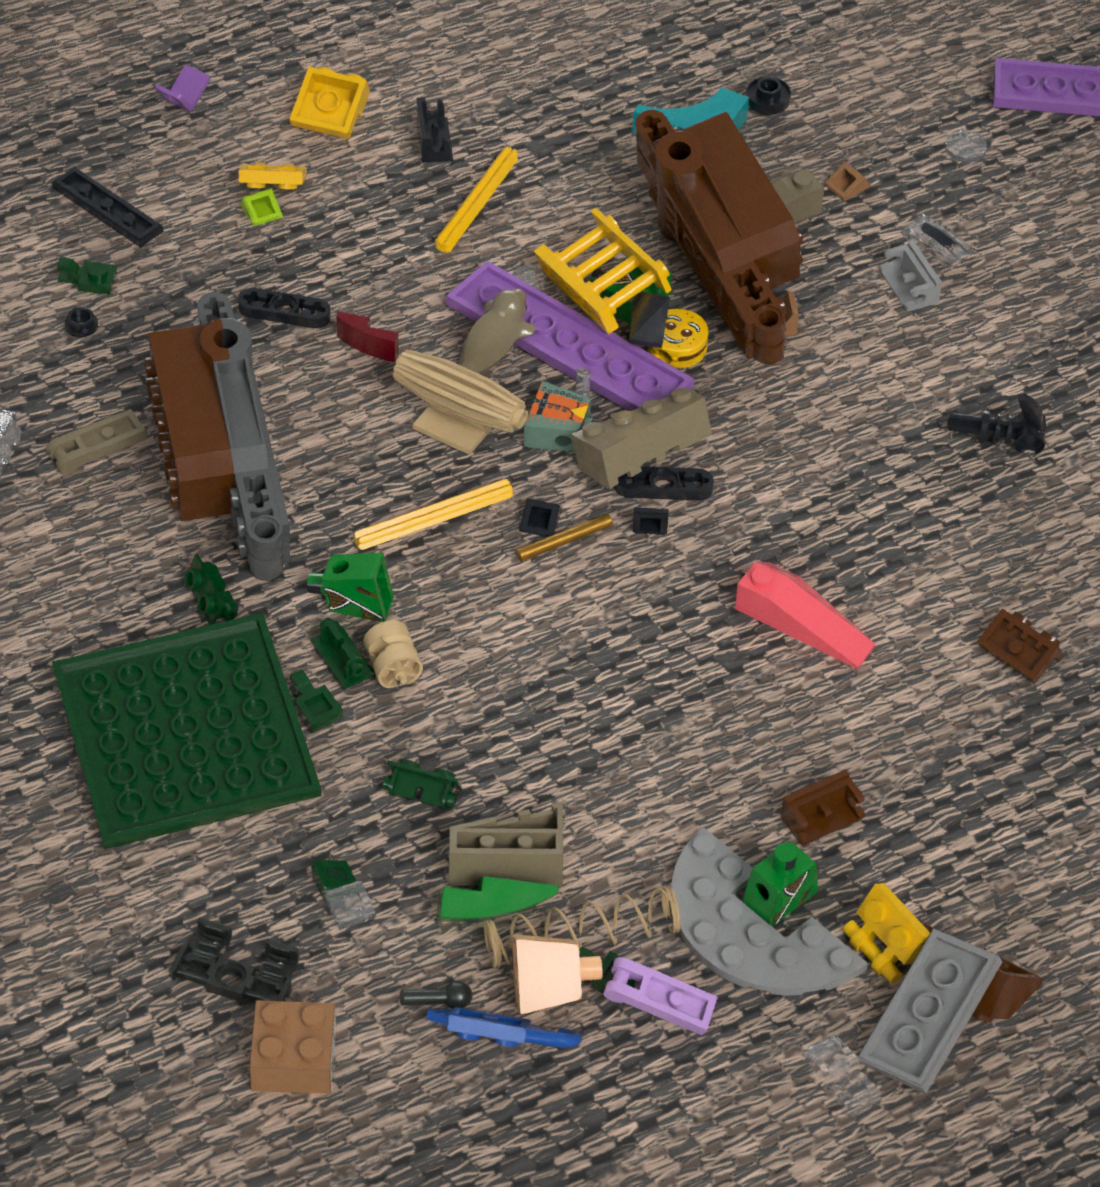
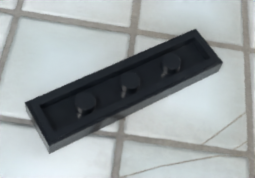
M73 167L52 182L54 190L140 248L163 232V225L76 167Z

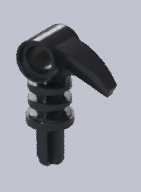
M1027 394L1018 396L1022 412L1016 418L1008 414L1006 420L1001 419V413H996L994 418H989L990 412L987 409H982L981 416L950 413L948 416V430L978 434L979 443L986 442L988 436H992L993 443H998L1000 438H1005L1004 444L1009 445L1011 439H1014L1015 448L1019 452L1031 450L1038 454L1045 448L1046 417L1043 415L1039 404Z

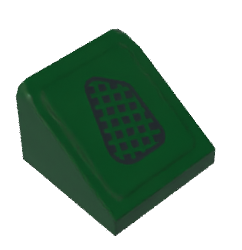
M311 861L312 877L325 903L361 891L347 861Z

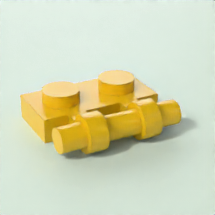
M256 162L255 165L242 164L239 169V183H247L249 188H264L266 183L278 184L280 189H297V185H303L304 180L307 178V167L294 166V163L274 166L266 165V162Z
M885 883L875 884L856 911L865 922L863 927L860 928L852 920L843 927V931L850 938V945L857 952L861 950L872 962L871 968L878 975L883 974L893 984L900 980L903 975L895 966L897 961L900 960L904 965L913 964L930 932ZM877 936L887 946L883 952L873 942Z

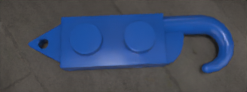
M454 1007L453 1010L427 1009V1020L448 1026L447 1030L457 1032L456 1036L462 1039L478 1040L480 1036L494 1038L496 1044L507 1047H516L518 1043L524 1044L527 1042L556 1048H571L578 1046L582 1042V1036L577 1031L564 1028L558 1029V1032L544 1030L537 1025L531 1024L529 1019L461 1007Z

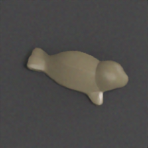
M518 288L502 290L495 296L494 300H490L485 304L484 314L472 325L465 338L458 365L481 374L495 366L517 340L534 335L536 327L524 321L526 312V295L524 291Z

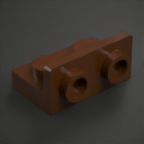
M1002 608L977 640V643L981 648L1036 684L1054 659L1058 662L1062 660L1063 654L1059 648L1060 642L1045 630L1041 634L1030 627L1032 623L1019 612L1015 611L1012 615Z

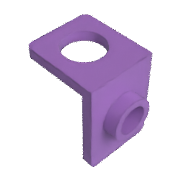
M185 65L171 90L158 84L155 90L166 101L190 112L197 104L211 78L209 75Z

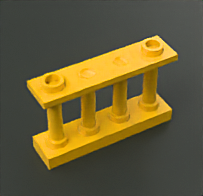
M597 208L591 210V213L597 224L596 228L561 252L555 251L553 253L545 244H542L534 250V254L543 272L609 335L619 328L614 314L617 313L616 309L652 283L657 284L666 294L672 291L667 280L670 273L664 263L659 259L654 261L623 233L611 215L605 216ZM604 237L611 242L579 266L568 267L567 263ZM620 252L627 257V259L594 282H584V277ZM638 267L644 273L611 297H600L599 293Z

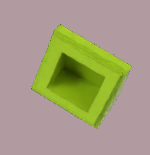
M272 188L242 197L239 203L254 227L283 218Z

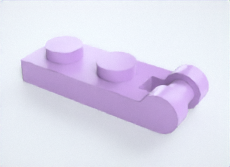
M618 957L614 960L611 970L614 976L612 981L607 982L604 990V996L608 1000L617 1003L624 1002L700 1035L707 1031L717 996L630 959ZM628 979L639 982L637 989L627 985Z

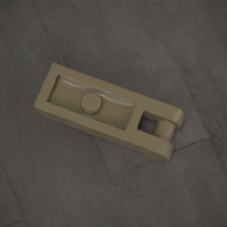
M129 409L51 440L46 446V451L51 459L57 460V468L61 474L65 475L77 470L81 465L147 440L146 429L132 409Z

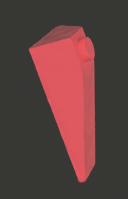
M755 562L737 585L736 610L856 669L861 666L875 647L873 641L807 582L770 562Z

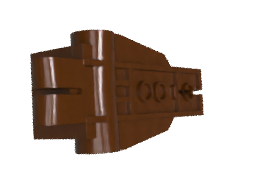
M657 110L642 112L636 119L637 162L651 186L648 190V195L657 208L660 233L667 239L675 241L683 252L746 358L754 357L763 364L778 363L783 359L785 352L786 307L782 298L779 295L775 296L771 289L800 277V263L803 262L800 246L803 244V238L795 225L794 219L727 111L680 131L677 127L671 126L667 117L662 112Z

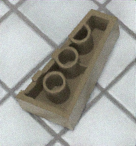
M689 388L674 390L671 396L661 400H648L642 403V407L635 410L617 412L609 420L584 425L582 430L571 434L579 469L585 475L610 489L619 484V476L627 473V476L632 477L642 472L640 465L646 462L659 463L666 459V451L670 449L681 451L711 435L712 430L705 397Z

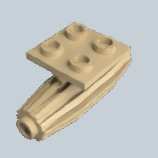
M412 350L402 352L396 361L397 363L393 369L394 380L430 404L413 423V429L468 455L475 450L492 428L512 433L516 429H521L527 420L528 411L525 410V402L492 379L447 359Z

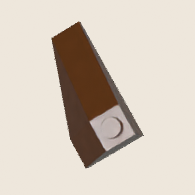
M921 922L931 933L934 927ZM1000 957L1002 964L972 1016L989 1023L992 1022L993 1018L1009 1019L1041 986L1044 978Z

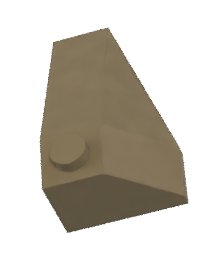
M807 168L788 172L770 179L771 184L795 223L821 213L824 187Z

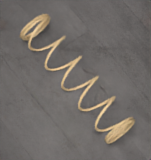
M669 885L663 888L657 887L652 892L649 901V922L652 915L654 895L657 891H661L663 914L666 918L667 914L671 918V905L673 926L672 928L669 926V931L672 934L675 932L678 934L681 921L675 892ZM623 893L619 896L615 905L614 927L616 928L619 903L625 897L635 907L646 935L650 939L652 932L650 929L648 930L639 907L629 895ZM590 900L585 902L579 920L580 935L583 929L585 908L588 904H592L599 912L613 945H616L617 938L613 936L610 926L599 906ZM551 908L546 917L544 937H548L551 913L558 911L564 919L573 940L580 949L582 947L581 938L579 944L565 914L559 908ZM519 913L514 917L513 922L511 924L509 939L510 948H512L511 935H514L515 923L519 917L525 920L533 936H537L530 921L524 915ZM491 919L489 921L486 920L484 922V936L487 950L490 952L491 949L494 952V961L491 960L492 967L495 969L501 967V951L507 964L511 966L513 959L511 956L510 959L508 958L494 922Z

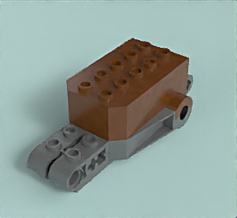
M210 292L204 294L197 303L198 322H193L192 326L148 333L150 357L144 358L148 397L152 398L154 425L158 426V444L160 453H163L165 459L163 460L166 481L170 483L169 494L172 509H178L181 521L231 513L233 528H237L238 531L236 538L239 556H246L248 568L253 577L262 581H269L281 575L283 564L290 563V524L252 365L251 333L246 325L234 318L229 298L219 292Z

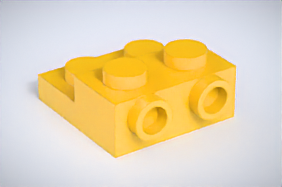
M309 66L289 119L291 126L350 139L357 117L361 118L370 94L367 80L357 74L344 75L336 73L327 67H320L318 69Z

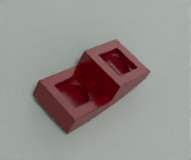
M338 311L336 323L337 337L367 355L396 362L399 354L398 332L370 327V317Z

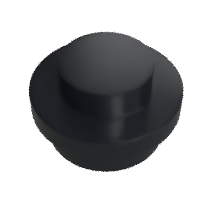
M77 307L68 313L65 320V328L72 336L87 337L97 330L98 319L92 310L86 307Z

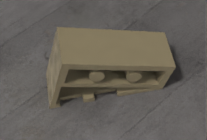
M563 802L551 804V810L531 814L529 809L518 811V817L497 821L496 817L451 826L449 837V886H478V881L483 876L563 887Z

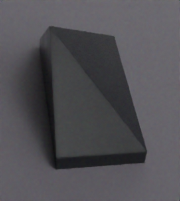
M641 291L633 297L629 336L630 344L662 348L670 300L669 296Z

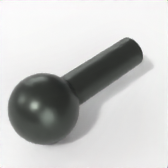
M452 981L444 989L401 990L399 998L401 1006L446 1004L454 1009V1007L464 1008L468 1006L472 1001L473 993L465 982Z

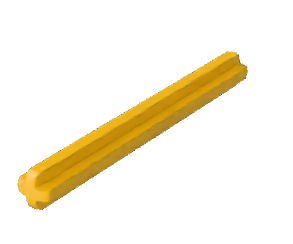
M510 147L503 148L435 239V248L437 250L449 253L518 161L516 149H511Z
M502 479L365 527L353 533L354 542L359 550H365L509 499L513 496L512 486L508 479Z

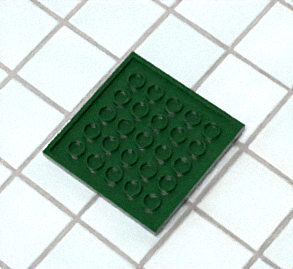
M263 613L52 661L54 676L104 849L321 797V786Z

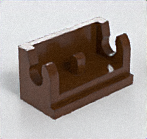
M846 769L783 797L781 819L802 846L865 818V813L859 805L865 799L859 788L849 777L850 774Z

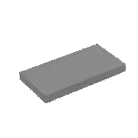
M933 928L857 1060L874 1071L926 1094L1001 966L1002 960L1000 957Z

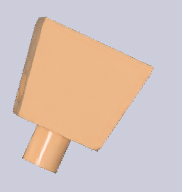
M518 934L511 935L516 1009L520 1014L580 1000L582 997L581 981L602 979L601 957H579V946L574 940Z

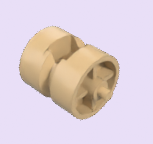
M397 620L384 621L373 626L365 634L363 643L369 659L373 663V669L380 685L385 688H393L398 686L396 680L404 685L418 679L422 673L423 665L416 648L413 646L408 628L403 622Z

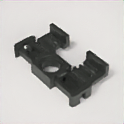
M199 917L197 921L198 930L189 946L190 954L188 953V945L182 946L170 968L173 981L179 977L206 986L207 992L242 1003L245 998L252 1001H285V998L289 997L292 991L290 978L300 960V953L297 947L267 938L264 958L267 959L266 961L264 960L263 966L258 965L256 968L255 966L223 957V953L220 952L224 945L229 946L232 940V928ZM228 974H236L242 978V981L236 986L230 987L221 983V979Z

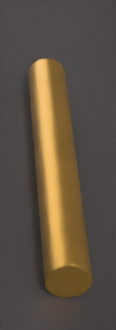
M607 513L515 550V553L520 561L523 562L613 526L612 518Z

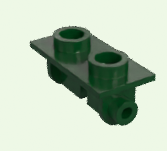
M195 554L189 569L185 573V584L195 596L199 612L204 614L209 625L215 624L217 618L224 617L225 620L234 619L238 614V605L229 590L224 591L226 584L219 573L218 567L209 561L202 562L199 554Z
M331 618L322 620L319 625L320 635L311 638L310 641L343 690L374 677L375 673L343 626H340L338 621Z
M400 759L399 763L388 760L387 765L391 772H393V775H386L383 789L389 791V795L414 801L418 788L424 790L420 800L421 803L444 810L447 807H455L458 795L453 793V789L461 791L462 786L459 779L455 778L456 775L453 772L440 768H435L434 772L420 769V764L407 759Z

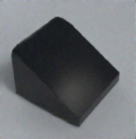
M527 498L519 532L544 537L554 535L562 512L561 506Z
M634 507L633 532L635 534H667L669 509Z

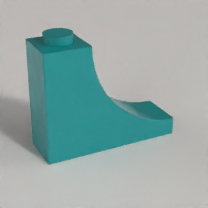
M721 87L709 99L689 107L660 109L639 104L633 111L632 132L636 133V119L639 114L647 110L662 112L667 117L671 126L677 127L679 131L727 111L739 130L748 116L749 97Z

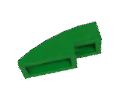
M483 876L478 881L477 891L443 887L439 891L436 921L472 922L509 916L532 908L552 898L558 893V885Z

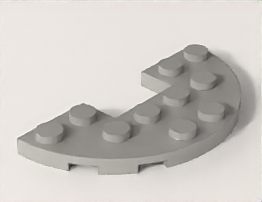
M703 827L686 844L675 865L671 884L680 912L681 927L679 934L692 953L713 972L745 988L752 987L771 992L770 994L803 995L805 992L833 989L849 982L867 970L868 963L813 917L785 938L739 900L735 895L747 886L753 868Z

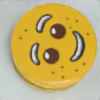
M668 309L662 348L647 346L648 353L675 368H686L699 363L707 353L709 334L707 323L701 316L690 310Z

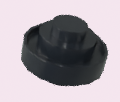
M770 76L756 78L748 84L746 89V96L749 97L748 106L758 113L767 115L783 112L789 107L791 89L785 81Z

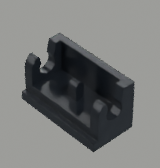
M425 97L416 98V118L422 163L453 161L448 119L445 117L444 102L441 99L437 100L438 108L434 111L427 110Z

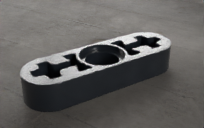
M247 288L238 295V310L245 317L309 328H322L331 320L330 305L327 301L320 298L259 288ZM280 306L293 308L285 313L276 310Z
M641 467L642 472L632 477L627 476V473L619 476V484L614 486L616 492L626 498L705 500L713 493L714 478L707 470L698 468ZM632 479L634 485H627L626 480ZM645 479H649V486H645ZM666 480L671 482L673 486L663 489L657 487L655 483ZM680 480L684 481V487H679ZM695 482H701L702 487H695Z

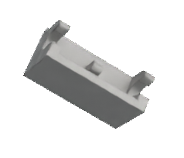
M914 240L908 241L905 245L891 248L884 253L887 259L896 256L897 258L892 262L879 265V271L907 312L939 303L942 281Z

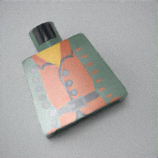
M542 381L524 425V447L575 452L571 434L582 430V427L588 423L603 422L605 420L591 417V400L589 397Z

